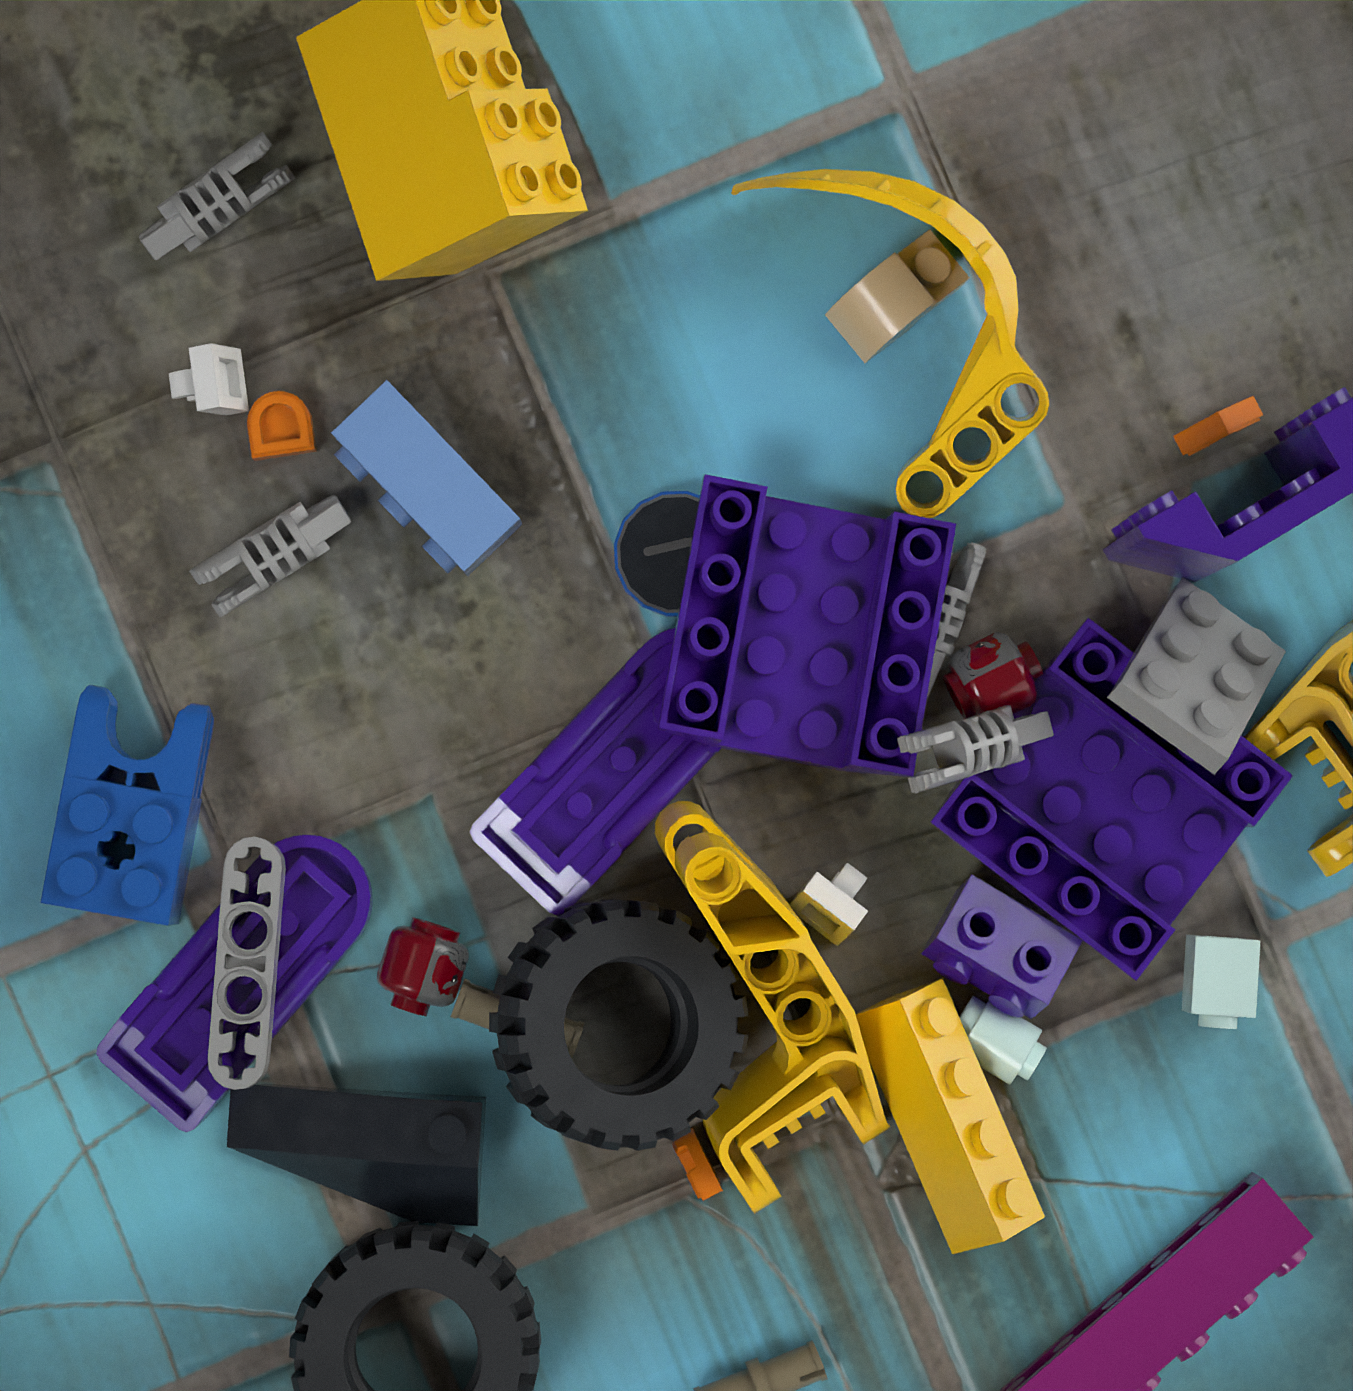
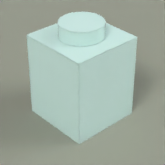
M1186 935L1182 1011L1190 1014H1199L1198 1026L1237 1029L1238 1017L1256 1018L1260 940Z

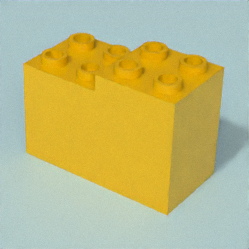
M361 0L296 37L376 281L458 274L588 211L581 191V177L571 161L561 130L559 111L551 100L548 88L525 89L521 77V64L517 55L512 50L501 17V4L499 0Z

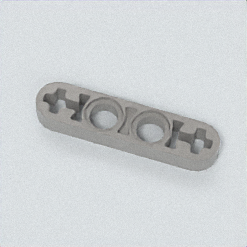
M258 837L243 838L234 843L226 854L223 867L208 1066L214 1080L223 1087L234 1090L250 1088L259 1083L267 1073L271 1055L286 868L285 859L280 849L272 842ZM253 848H261V858L272 862L271 873L260 874L257 894L259 895L271 893L269 907L251 901L234 904L235 890L248 894L249 876L244 872L238 871L239 859H249ZM246 912H255L264 918L267 924V936L259 947L250 950L243 949L235 943L232 937V926L238 916ZM243 976L253 978L262 989L260 1005L249 1014L236 1013L230 1008L226 996L228 986L232 981ZM224 1019L236 1024L260 1022L259 1036L253 1033L245 1034V1053L256 1055L255 1067L244 1069L242 1079L233 1078V1068L228 1065H222L223 1053L234 1051L237 1032L223 1033Z

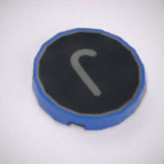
M689 491L660 492L640 501L622 520L614 542L615 571L625 592L644 609L664 617H678L700 496Z

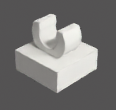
M213 343L190 347L191 369L169 373L172 399L187 397V401H196L197 411L226 416L249 411L241 349Z
M846 863L831 881L816 872L800 889L789 905L797 916L838 946L856 929L868 912V910L853 900V897L865 883L867 877L849 863Z

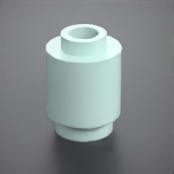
M972 996L959 1017L980 1067L1009 1085L1016 1075L1028 1080L1047 1047L1037 1042L1042 1029L1022 1017H1013L993 1006L989 1000L985 1003Z

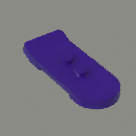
M676 628L665 630L649 639L472 825L470 834L474 842L549 913L559 916L564 914V908L573 906L721 749L658 729Z
M298 835L285 838L274 844L284 856L286 870L272 1040L357 942L370 919L372 888L365 868L350 850L325 837ZM261 854L245 871L249 876L248 894L235 890L234 904L251 901L267 907L270 906L271 893L265 895L257 894L260 874L271 873L272 862L262 859ZM220 904L153 982L144 988L99 1043L96 1051L100 1062L176 1128L184 1132L192 1131L199 1126L230 1090V1088L223 1087L214 1080L208 1066ZM246 912L238 916L232 926V937L235 943L247 950L259 947L265 941L268 932L264 918L255 912ZM247 976L239 977L228 986L226 993L227 1002L236 1013L249 1014L260 1005L262 989L253 978ZM224 1019L223 1033L237 1032L234 1051L223 1053L222 1065L232 1067L234 1072L233 1078L239 1079L244 1069H247L256 1059V1055L245 1053V1034L253 1033L259 1036L260 1022L236 1024Z

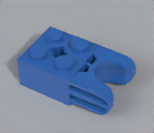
M88 685L80 694L40 903L166 926L179 924L213 732L214 717L211 707L192 703L179 711L167 745L157 755L145 760H138L132 758L122 749L117 738V700L106 687ZM121 832L128 835L126 844L135 845V855L133 859L122 860L120 867H118L113 862L115 857H111L109 854V847L111 842L119 840Z

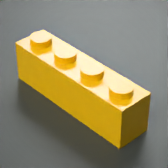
M943 978L892 995L856 1013L868 1059L951 1253L956 1254L1004 1242L1043 1219L1045 1215Z

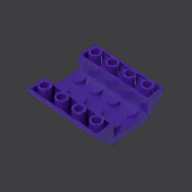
M1346 387L1321 400L1274 432L1280 443L1264 454L1284 486L1218 525L1213 521L1196 491L1179 501L1173 490L1139 509L1136 513L1111 529L1117 540L1103 549L1108 560L1177 578L1184 577L1186 580L1197 582L1238 562L1353 493V398Z
M704 474L658 729L712 747L822 768L903 777L914 776L918 752L912 754L909 752L901 753L897 738L921 731L956 523L895 511L886 519L766 496L768 486Z
M1086 618L1042 670L1043 675L1034 680L1037 691L1035 702L1031 706L1013 714L1014 719L1047 711L1054 735L1023 745L1022 750L1025 760L1002 768L986 770L957 781L930 823L1129 977L1137 981L1176 930L1170 926L1244 828L1255 827L1293 775L1243 736H1240L1229 759L1214 775L1107 698L1134 652L1091 619Z

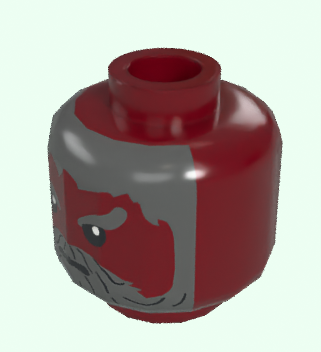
M994 632L952 654L949 660L950 672L943 675V680L962 718L968 719L983 712L1007 705L1011 706L1013 714L1031 706L1037 698L1034 679L1042 676L1043 671L1027 641L1016 645L1005 633Z
M412 917L410 926H397L391 931L377 972L378 984L385 990L394 993L390 1003L391 1006L427 1017L430 1005L446 1007L455 1001L469 960L468 949L458 942L460 932Z

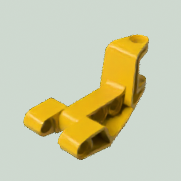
M1353 620L1335 632L1254 727L1244 736L1246 740L1272 760H1275L1311 736L1315 742L1307 748L1305 757L1312 766L1326 758L1330 761L1331 764L1323 770L1321 778L1328 788L1344 780L1347 786L1339 792L1340 796L1337 800L1345 810L1353 806V759L1325 721H1333L1353 747V675L1351 673V663L1353 662ZM1353 814L1323 835L1307 850L1326 877L1339 872L1353 863Z
M677 801L665 807L655 822V836L658 844L772 1023L777 1035V1041L739 1073L731 1090L722 1088L716 1093L713 1099L718 1102L719 1107L707 1120L703 1119L706 1134L722 1166L755 1214L782 1196L752 1148L754 1145L763 1141L768 1149L779 1143L774 1134L784 1126L788 1128L791 1134L803 1128L797 1118L810 1111L814 1119L825 1114L826 1112L821 1103L832 1096L863 1145L888 1130L890 1126L885 1119L855 1011L811 941L807 928L772 880L700 805L691 801ZM687 824L703 826L702 833L691 837L688 835L678 847L673 846V838L682 826ZM778 950L776 960L770 966L765 968L750 967V960L754 953ZM798 998H808L811 1000L810 1008L803 1017L796 1020H786L783 1018L786 1006L793 1000Z

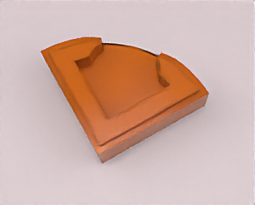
M1251 396L1210 415L1173 437L1182 455L1188 454V456H1191L1226 436L1239 432L1260 421L1259 417L1263 416V413L1254 396Z
M692 1127L690 1128V1133L672 1142V1145L687 1172L686 1176L697 1198H701L704 1201L723 1191Z

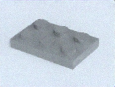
M1182 577L1167 596L1107 698L1215 775L1229 759L1286 651L1271 641L1263 631L1250 626L1221 605L1213 595L1200 590Z

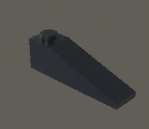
M257 1083L250 1088L230 1089L227 1147L409 1221L478 1226L486 1097Z

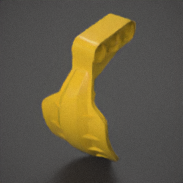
M817 169L766 176L735 184L732 187V195L752 189L772 187L797 188L850 194L892 206L937 229L961 250L984 286L983 303L987 316L930 441L904 464L899 471L896 482L897 501L908 514L934 518L943 513L1030 434L1045 418L1049 407L1046 387L1015 348L1019 310L1016 276L1005 252L986 227L959 203L914 180L875 171ZM1017 383L1030 385L1035 389L1038 396L1037 405L1034 410L1023 417L1011 416L1001 406V397L1006 388ZM965 428H980L990 438L989 450L983 457L977 460L963 459L956 453L953 447L954 438ZM920 471H929L936 474L943 483V490L940 496L929 503H920L912 499L907 492L906 484L913 474Z

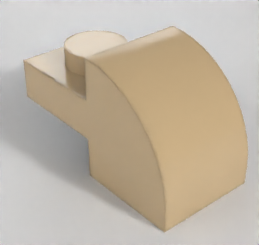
M929 229L898 254L894 252L844 294L825 316L861 360L867 363L906 333L924 315L960 289L970 277Z

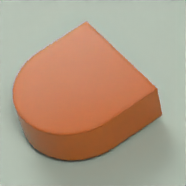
M273 391L264 394L254 402L247 418L251 456L254 461L317 452L312 416L301 399L289 392Z

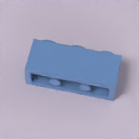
M388 380L331 432L342 445L334 453V456L359 482L368 474L376 480L386 491L378 499L379 503L403 528L414 520L424 530L430 539L422 547L447 573L458 566L469 576L522 525L521 519Z

